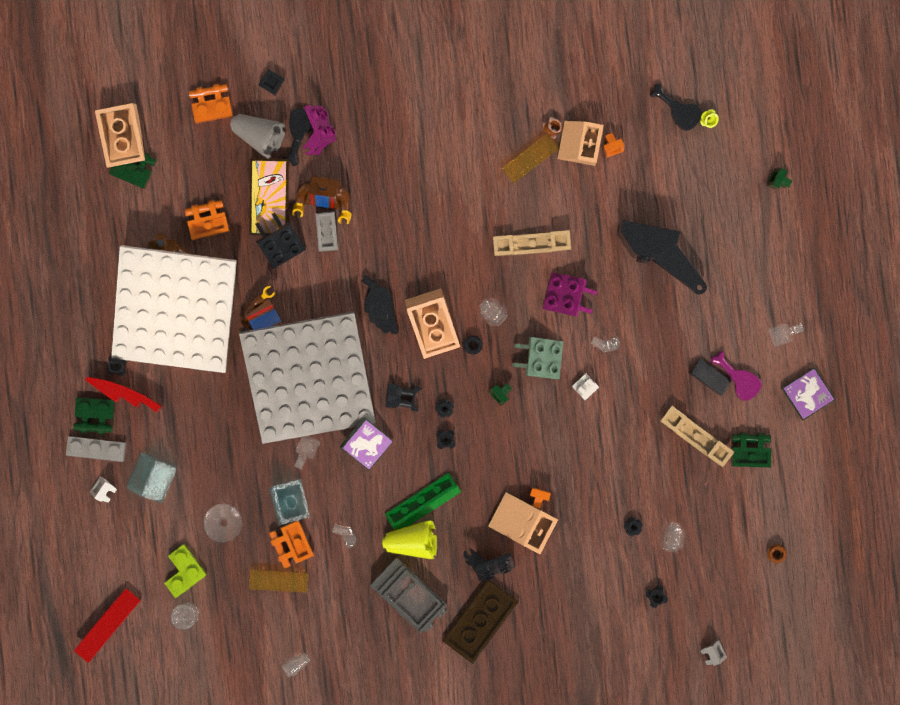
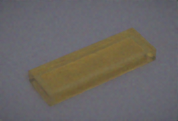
M546 134L505 165L502 170L514 184L558 151L559 148L549 138V135Z
M250 570L249 589L307 593L308 573Z

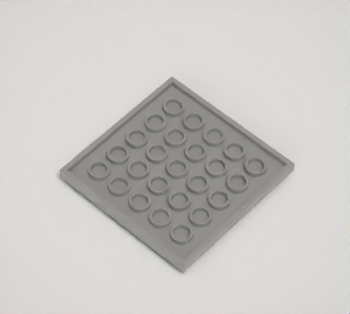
M354 311L239 333L262 444L356 427L364 417L372 424L376 423Z

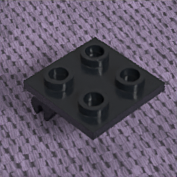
M274 212L272 216L280 228L277 231L266 236L259 222L255 223L262 236L256 243L273 269L306 250L290 222L282 225Z
M471 548L470 556L467 555L466 551L463 553L466 564L473 568L479 581L490 580L496 574H506L512 568H515L511 553L490 561L484 560Z

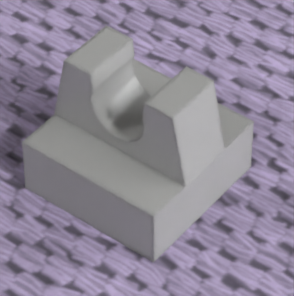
M719 640L712 642L701 650L702 654H709L710 658L705 661L707 665L713 664L715 666L721 664L727 658Z

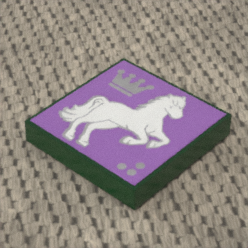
M815 368L810 369L781 388L801 420H805L835 400Z
M364 417L340 445V448L366 469L370 470L394 441Z

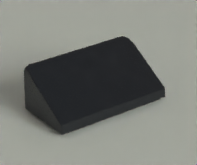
M701 358L689 373L719 396L724 394L731 382L729 378Z

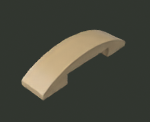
M570 230L493 237L495 256L571 250Z
M671 406L661 420L669 429L721 467H724L734 453L733 450L715 439L673 406Z

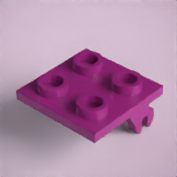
M307 105L304 108L314 132L303 146V149L310 148L305 153L306 155H319L322 149L329 143L336 142V133L328 122L327 111L322 106Z
M552 272L543 309L575 317L578 316L579 311L592 314L593 310L579 306L583 292L597 296V291L585 287L586 279Z

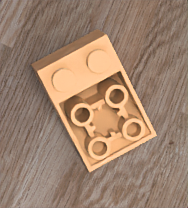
M506 492L488 526L541 554L558 519Z

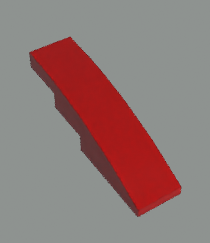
M86 377L85 381L114 402L119 403L124 398L135 407H140L144 403L155 412H160L163 408L161 404L127 386L92 377Z
M125 589L75 648L74 652L89 663L141 600Z

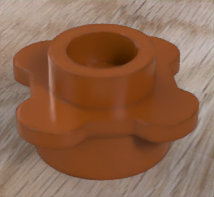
M550 117L547 123L542 124V130L546 131L550 139H555L556 135L563 131L561 122L553 117Z

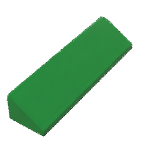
M448 472L385 513V516L394 530L408 527L458 495L461 490Z

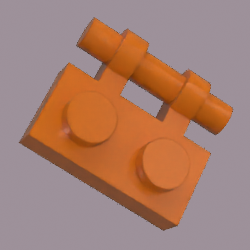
M214 84L213 87H198L196 90L189 91L190 98L198 97L199 103L192 104L196 124L233 117L230 98H222L221 95L222 92L228 91L227 84ZM215 94L216 99L205 101L204 96Z
M211 200L207 204L199 206L195 204L191 208L185 209L186 216L194 215L195 219L187 221L192 240L230 232L225 212L217 214V209L224 207L222 200ZM202 212H211V216L203 218L200 216Z
M299 520L282 527L283 536L278 537L276 530L269 533L272 540L270 541L271 545L275 547L278 561L282 563L284 569L291 566L288 560L291 557L294 558L295 563H299L314 556ZM282 542H287L290 552L285 553Z

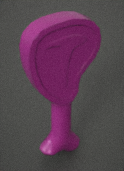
M720 351L717 356L711 357V363L720 365L730 375L735 383V393L739 399L748 401L758 394L762 383L757 376L748 371L734 369L725 360L724 351Z

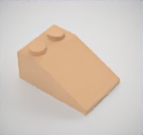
M131 103L96 110L95 114L107 168L144 161L145 156L137 105Z
M441 288L405 300L406 309L424 359L460 347Z

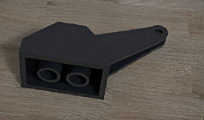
M622 220L619 224L617 236L631 257L637 258L636 262L645 264L650 261L655 262L697 295L703 294L707 290L706 283L677 245L680 231ZM698 285H700V286L702 287L701 290H698V289H697V286H698Z

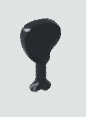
M657 83L654 85V91L650 93V97H659L670 106L672 119L681 130L690 131L699 123L702 111L697 105H684L679 101H675L663 91L662 84Z
M302 108L294 109L289 118V130L293 137V143L290 153L283 157V159H289L292 166L299 164L297 153L300 143L304 139L305 134L313 130L305 109Z

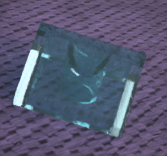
M141 453L127 489L141 497L162 503L177 467Z
M301 479L269 488L279 525L310 517Z

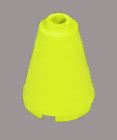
M428 520L388 532L382 539L383 548H386L387 552L434 559L433 556H436L437 536L433 535L432 530L435 529L433 521Z

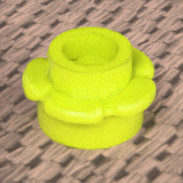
M709 109L702 113L700 122L702 126L712 128L717 125L719 118L715 110Z

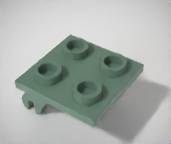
M529 337V345L514 344V348L529 349L528 364L512 363V367L526 368V376L560 379L563 341Z

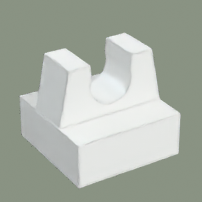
M586 373L572 386L584 400L599 388Z
M100 476L90 493L99 501L109 502L110 498L106 496V493L108 491L115 493L117 489Z

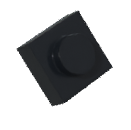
M268 69L260 81L259 87L276 96L285 79Z

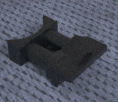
M388 383L385 407L411 408V411L418 412L419 410L415 406L414 399L422 388L414 387V389L402 388L397 384ZM401 395L412 397V401L401 399Z

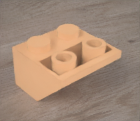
M564 121L557 159L595 166L604 125L581 121Z

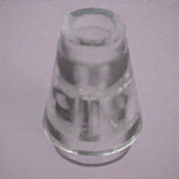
M303 652L284 660L281 667L289 678L292 675L294 677L311 661L306 653Z

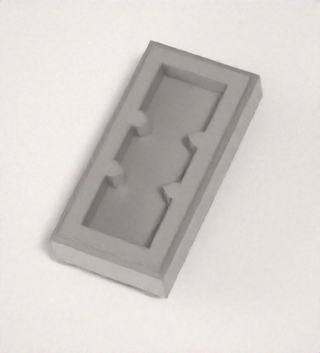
M335 212L315 213L319 252L338 250Z

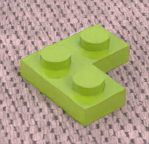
M185 544L168 556L179 572L164 584L176 599L207 575Z

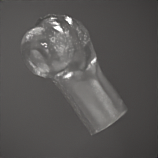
M595 336L590 344L606 353L618 349L620 340L617 337H612L610 340L603 341Z
M334 524L332 533L342 535L346 547H354L357 539L353 530L349 527Z

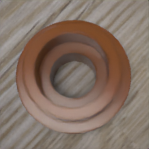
M773 544L767 550V557L773 563H781L786 558V550L782 545ZM775 550H778L780 553L778 557L773 556Z

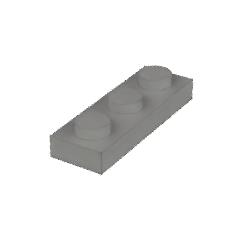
M68 436L66 456L124 462L126 443Z

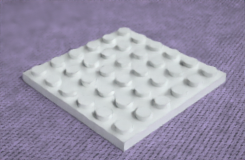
M121 245L119 251L112 358L226 373L237 260Z

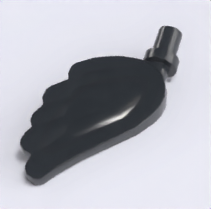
M365 275L361 282L371 290L364 303V310L366 313H369V320L375 323L377 328H381L383 333L391 332L396 335L399 329L395 318L393 299L389 290L376 284V280H372Z

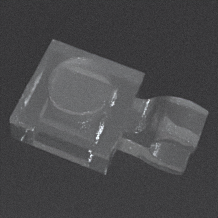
M787 323L767 329L773 347L793 341L791 335L804 331L802 324L788 328Z
M302 435L295 452L300 454L295 467L303 469L307 457L310 459L314 458L320 441Z

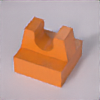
M613 133L605 135L607 144L604 145V154L606 158L624 152L622 138L616 140Z
M531 487L530 496L535 497L533 507L541 508L543 500L549 501L551 493Z

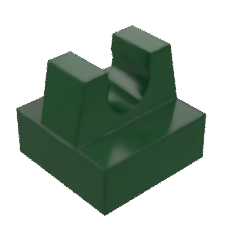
M775 168L766 186L772 189H778L780 186L789 188L792 180L785 177L788 171L783 168Z
M508 383L501 389L496 385L488 393L502 406L509 400L506 394L512 388Z

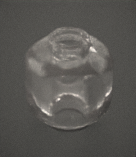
M496 298L485 299L479 306V317L489 326H500L508 316L506 314L507 308Z
M669 523V526L662 527L659 544L663 547V550L675 553L684 547L686 532L680 528V524Z

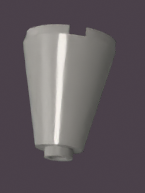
M238 114L230 122L231 130L268 159L273 157L271 155L273 151L277 152L285 136V132L282 131V127H285V125L278 121Z

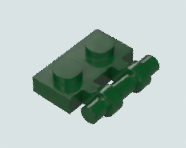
M145 152V160L141 161L139 166L133 163L111 167L109 175L145 190L152 174L151 171L146 169L147 164L155 166L157 159L150 157L151 155Z
M76 398L74 417H82V422L74 423L73 430L81 431V433H88V431L98 432V434L112 433L113 425H106V419H114L115 402L104 399ZM89 418H99V424H89Z
M746 432L732 434V441L740 443V447H732L734 451L731 462L732 467L771 468V448H764V442L771 443V435H764V433L746 434ZM747 442H757V448H746Z

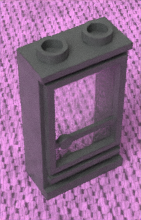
M398 557L370 584V587L385 599L420 634L423 631L428 632L434 625L432 621L436 617L440 619L447 611L445 608L447 603Z

